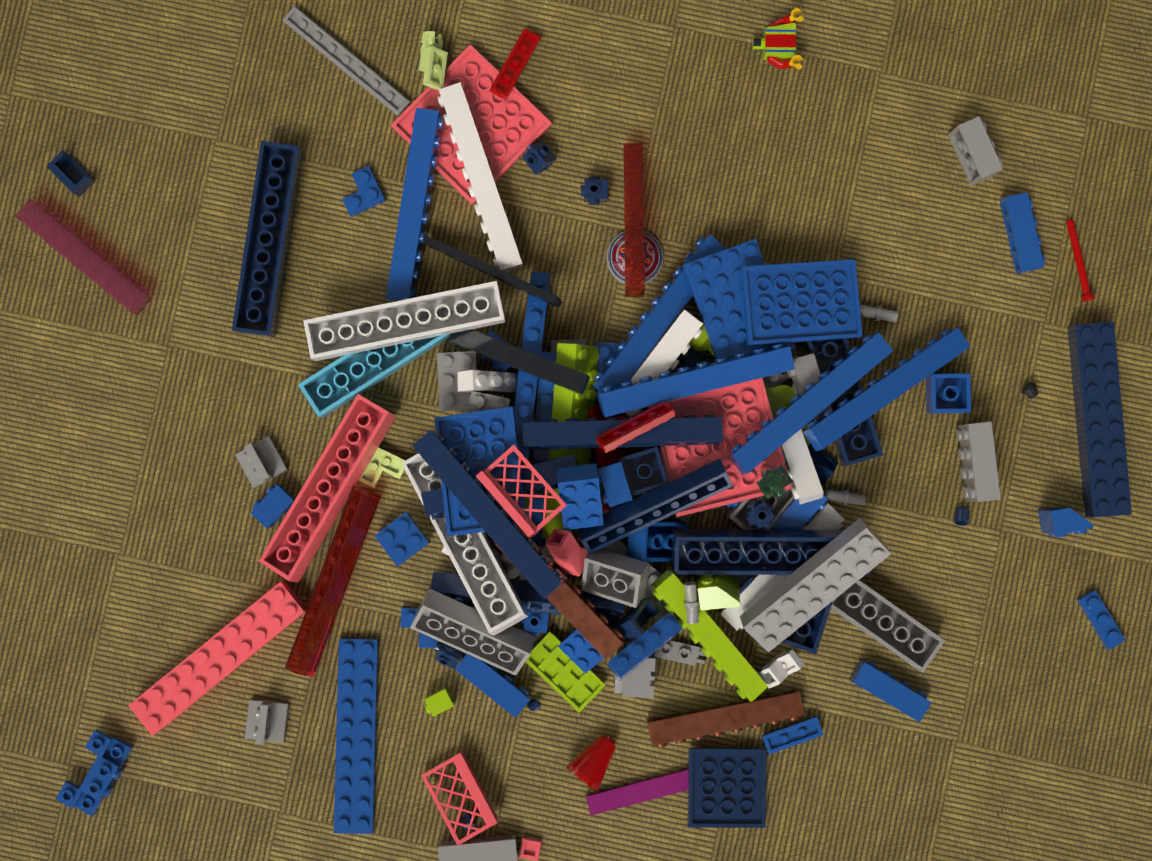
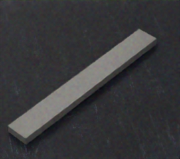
M294 6L284 17L283 22L396 116L399 117L411 104L406 97L297 7Z

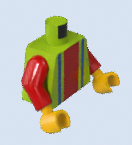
M795 8L791 14L769 24L763 32V38L752 39V49L763 50V59L767 60L769 64L777 69L793 68V66L796 69H801L803 67L801 64H797L798 61H803L804 59L800 55H796V23H793L794 20L797 22L803 21L804 17L800 16L797 18V14L802 12L801 9Z

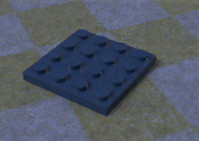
M688 748V828H766L767 750L765 748Z

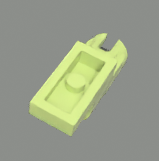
M434 31L423 32L420 45L421 55L418 70L424 72L423 85L439 90L443 88L448 52L442 50L443 41L441 34L435 37Z

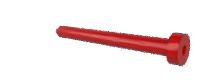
M1068 219L1066 225L1083 292L1081 301H1091L1096 299L1095 294H1091L1074 220Z

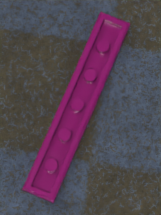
M688 769L586 795L590 816L688 790Z

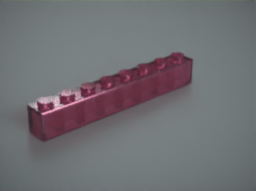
M29 199L15 217L127 310L135 315H139L152 299L148 295L150 291L141 284L137 286L133 282L135 279L127 272L123 274L119 271L120 266L112 260L108 262L104 258L106 255L98 248L95 250L91 248V242L83 236L79 238L75 234L77 231L68 224L66 226L62 224V218L54 212L50 214L46 210L48 207L39 200L35 202Z

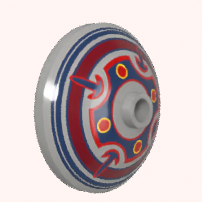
M640 229L626 230L618 234L611 241L607 250V265L613 277L619 282L629 286L645 285L659 274L663 265V250L659 241L647 231ZM634 252L639 254L637 259L632 257Z

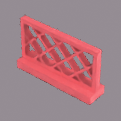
M512 445L487 469L481 471L476 476L529 538H533L541 528L567 506L515 445ZM512 452L519 456L518 465H507L508 456ZM495 467H504L503 479L494 478L490 472ZM507 467L518 468L517 479H506ZM521 468H529L532 471L531 480H520ZM506 482H517L516 494L507 493L505 490ZM520 482L531 483L530 495L519 494ZM534 483H541L545 486V495H533ZM511 496H516V502ZM519 497H530L529 509L520 508L518 505ZM533 497L544 498V510L532 509ZM547 498L556 499L561 505L555 510H547ZM532 512H543V521L536 526L532 521Z
M464 752L458 753L421 775L457 846L500 822ZM454 762L457 768L455 776L445 774L447 765ZM433 773L441 775L438 786L431 784L427 776ZM444 776L454 779L451 790L441 787ZM457 780L465 783L466 789L464 794L454 791ZM440 790L450 792L447 803L440 802L438 798ZM453 794L463 796L460 807L450 805ZM466 798L474 800V811L463 808ZM449 807L459 810L456 821L448 818ZM462 811L472 814L470 825L459 822ZM475 815L483 817L486 825L481 828L472 826ZM458 825L468 828L466 837L459 839L456 833Z

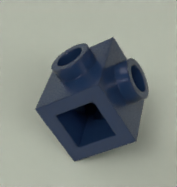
M544 141L530 144L526 148L527 152L522 157L536 175L546 171L557 160Z
M596 176L585 179V185H581V197H584V202H588V205H599L600 202H607L608 180L600 179V177Z
M760 500L750 503L747 506L748 509L744 511L747 515L745 519L751 527L755 526L758 529L761 527L762 529L767 528L773 523L771 520L775 518L772 514L774 512L772 506L768 502L765 503ZM764 512L765 516L760 519L758 514Z
M438 641L434 649L437 652L434 660L438 661L441 665L455 669L463 652Z

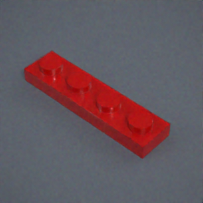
M524 28L489 92L504 100L508 99L541 40L539 35Z
M663 401L595 438L597 444L607 453L633 440L644 432L650 431L659 424L667 422L676 415L674 409L666 401Z

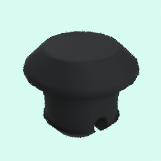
M1031 382L1025 385L1021 390V394H1026L1029 399L1035 398L1039 394V391L1035 388L1036 383Z

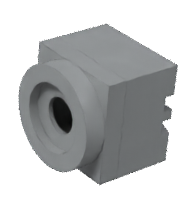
M654 654L619 681L614 675V694H622V697L654 698L653 683L655 680L656 661Z

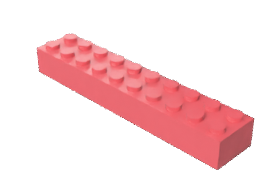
M357 394L259 560L260 563L288 581H300L391 427L396 415Z
M285 580L279 582L128 706L152 736L157 734L309 609Z

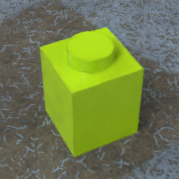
M447 686L424 699V707L428 714L431 713L433 717L455 705V701Z

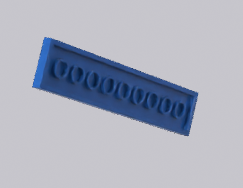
M339 638L334 833L373 834L378 639Z

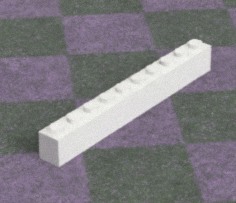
M461 82L439 89L441 96L437 98L440 107H445L447 114L443 116L447 126L451 125L453 132H450L453 144L457 143L459 150L456 151L459 162L463 161L465 168L462 171L465 180H470L471 186L468 189L471 198H476L477 204L474 205L478 216L482 215L484 222L480 224L483 233H488L490 240L486 242L489 251H494L495 253L494 265L504 272L521 268L523 264Z

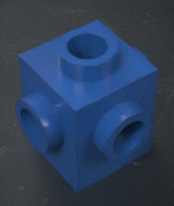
M526 611L528 617L520 622V626L524 627L523 631H527V633L533 636H538L539 632L547 633L549 614ZM532 618L538 620L537 625H531L530 621Z

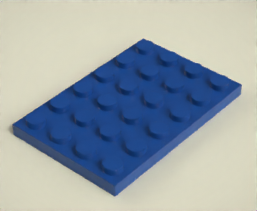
M756 239L682 265L716 359L720 357L734 358V354L741 352L750 354L756 348L764 347L765 350L772 348L771 345L773 344L747 346L740 268L742 266L765 265ZM793 342L783 343V345L790 346L791 350L795 349Z
M855 260L742 266L740 268L747 346L863 337Z
M514 407L434 418L436 433L439 432L446 439L444 444L448 448L451 446L459 454L456 458L461 463L464 461L471 468L469 473L474 478L481 471L487 469L512 445H515L519 450ZM515 452L508 456L507 465H518L519 456ZM495 467L490 473L494 478L503 479L504 467ZM507 467L506 479H517L518 468ZM441 480L447 536L486 532ZM506 482L505 490L507 493L516 494L517 482ZM520 482L519 494H524L523 482ZM485 486L482 487L487 493L489 492ZM511 496L516 502V496ZM519 497L518 505L521 509H526L524 497ZM496 501L495 503H496L500 508H502V506L500 505V503H499L498 501ZM510 516L509 519H510V520L513 522V524H514L515 521H514V520L512 519V517Z

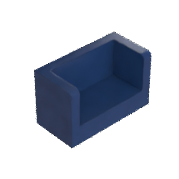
M61 151L46 166L73 194L79 197L95 182L65 151Z
M646 597L640 601L637 608L631 607L616 628L624 635L625 640L630 642L643 635L642 627L649 618L657 615L660 610L649 597Z

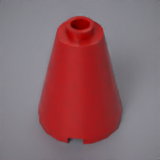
M607 734L605 737L599 736L567 765L566 769L572 771L578 779L590 788L593 786V789L597 791L615 752L616 746L614 743L616 741Z

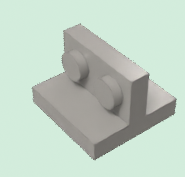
M270 436L257 443H250L244 446V450L235 454L253 488L288 470Z
M250 699L245 739L256 740V744L264 745L267 741L284 743L289 703Z

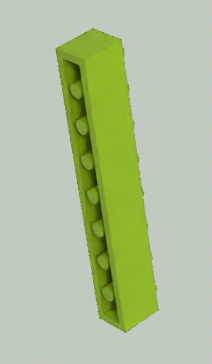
M665 571L651 584V587L654 589L652 592L659 601L663 600L667 604L664 606L671 615L675 614L678 617L677 622L684 630L686 628L689 630L690 634L688 636L695 644L700 643L702 653L707 658L711 656L714 660L713 666L719 672L723 671L726 674L724 676L725 680L731 686L734 684L738 688L736 693L743 700L747 698L752 702L768 688V685L706 611L700 610V605L698 606L699 623H687L686 607L684 606L685 586L673 572Z

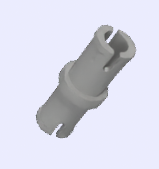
M860 304L861 316L874 318V321H897L898 311L883 309L882 306L872 307Z
M826 490L828 501L841 502L842 505H847V503L865 505V494L852 493L849 490Z
M686 582L684 583V606L686 607L687 623L697 624L699 623L698 606L700 603L697 599L696 583Z

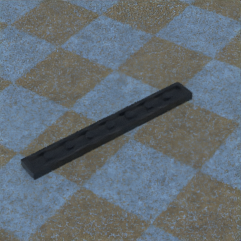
M427 235L424 239V243L433 250L557 308H560L562 300L556 295Z
M472 329L451 333L447 340L450 343L580 395H583L590 376Z

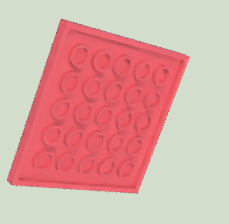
M470 44L445 69L443 88L461 82L494 182H496L526 152V148L533 142H536L552 126V123L515 87L507 100L489 92L499 71ZM428 87L391 124V127L409 144L411 142L416 108L439 111L442 115L441 117L447 114L445 107H440L437 98L441 96L439 90ZM444 119L443 128H439L438 136L441 137L440 147L436 148L435 154L438 156L437 166L433 168L473 206L477 201L475 197L471 198L468 189L471 186L470 180H465L462 171L465 168L463 161L459 162L456 151L459 150L457 143L453 144L450 132H453L451 125L447 126Z
M763 378L667 401L674 409L677 418H684L687 415H696V418H704L705 415L722 417L723 441L720 445L658 446L668 482H672L711 462L721 459L733 484V487L676 513V517L792 489L781 446L745 475H742L728 457L732 454L731 449L739 443L743 445L750 433L754 430L756 433L762 429L760 425L769 418L773 420ZM658 404L648 406V408L650 409Z

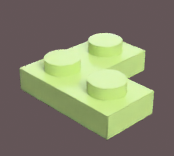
M378 447L359 481L375 488L383 471L401 479L405 471L402 462L406 460Z

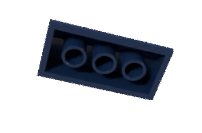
M833 601L782 642L817 654Z

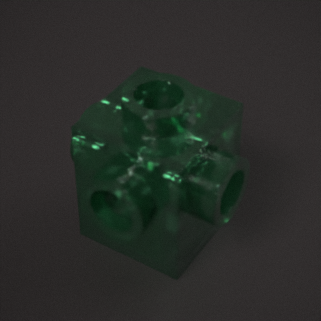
M781 465L773 471L768 469L762 473V479L757 482V485L767 499L773 495L777 498L786 492L785 487L791 484L793 480Z

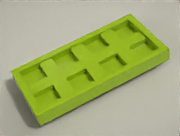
M549 631L532 649L525 662L580 713L606 684L592 670L585 674L558 647L561 641Z

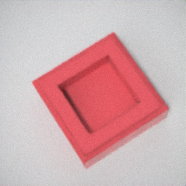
M523 836L519 857L538 861L542 840Z

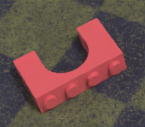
M601 496L602 514L611 511L608 504H604ZM554 529L545 543L546 547L564 574L580 576L584 569L585 557L588 554L581 542L580 536L576 541L570 531Z

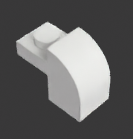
M792 649L788 652L783 651L775 656L757 674L768 685V688H772L780 684L789 674L800 670L805 664Z

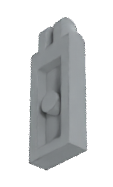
M674 640L668 641L654 653L655 657L697 666V663H706V660L699 658V655L705 656L700 651L701 647Z

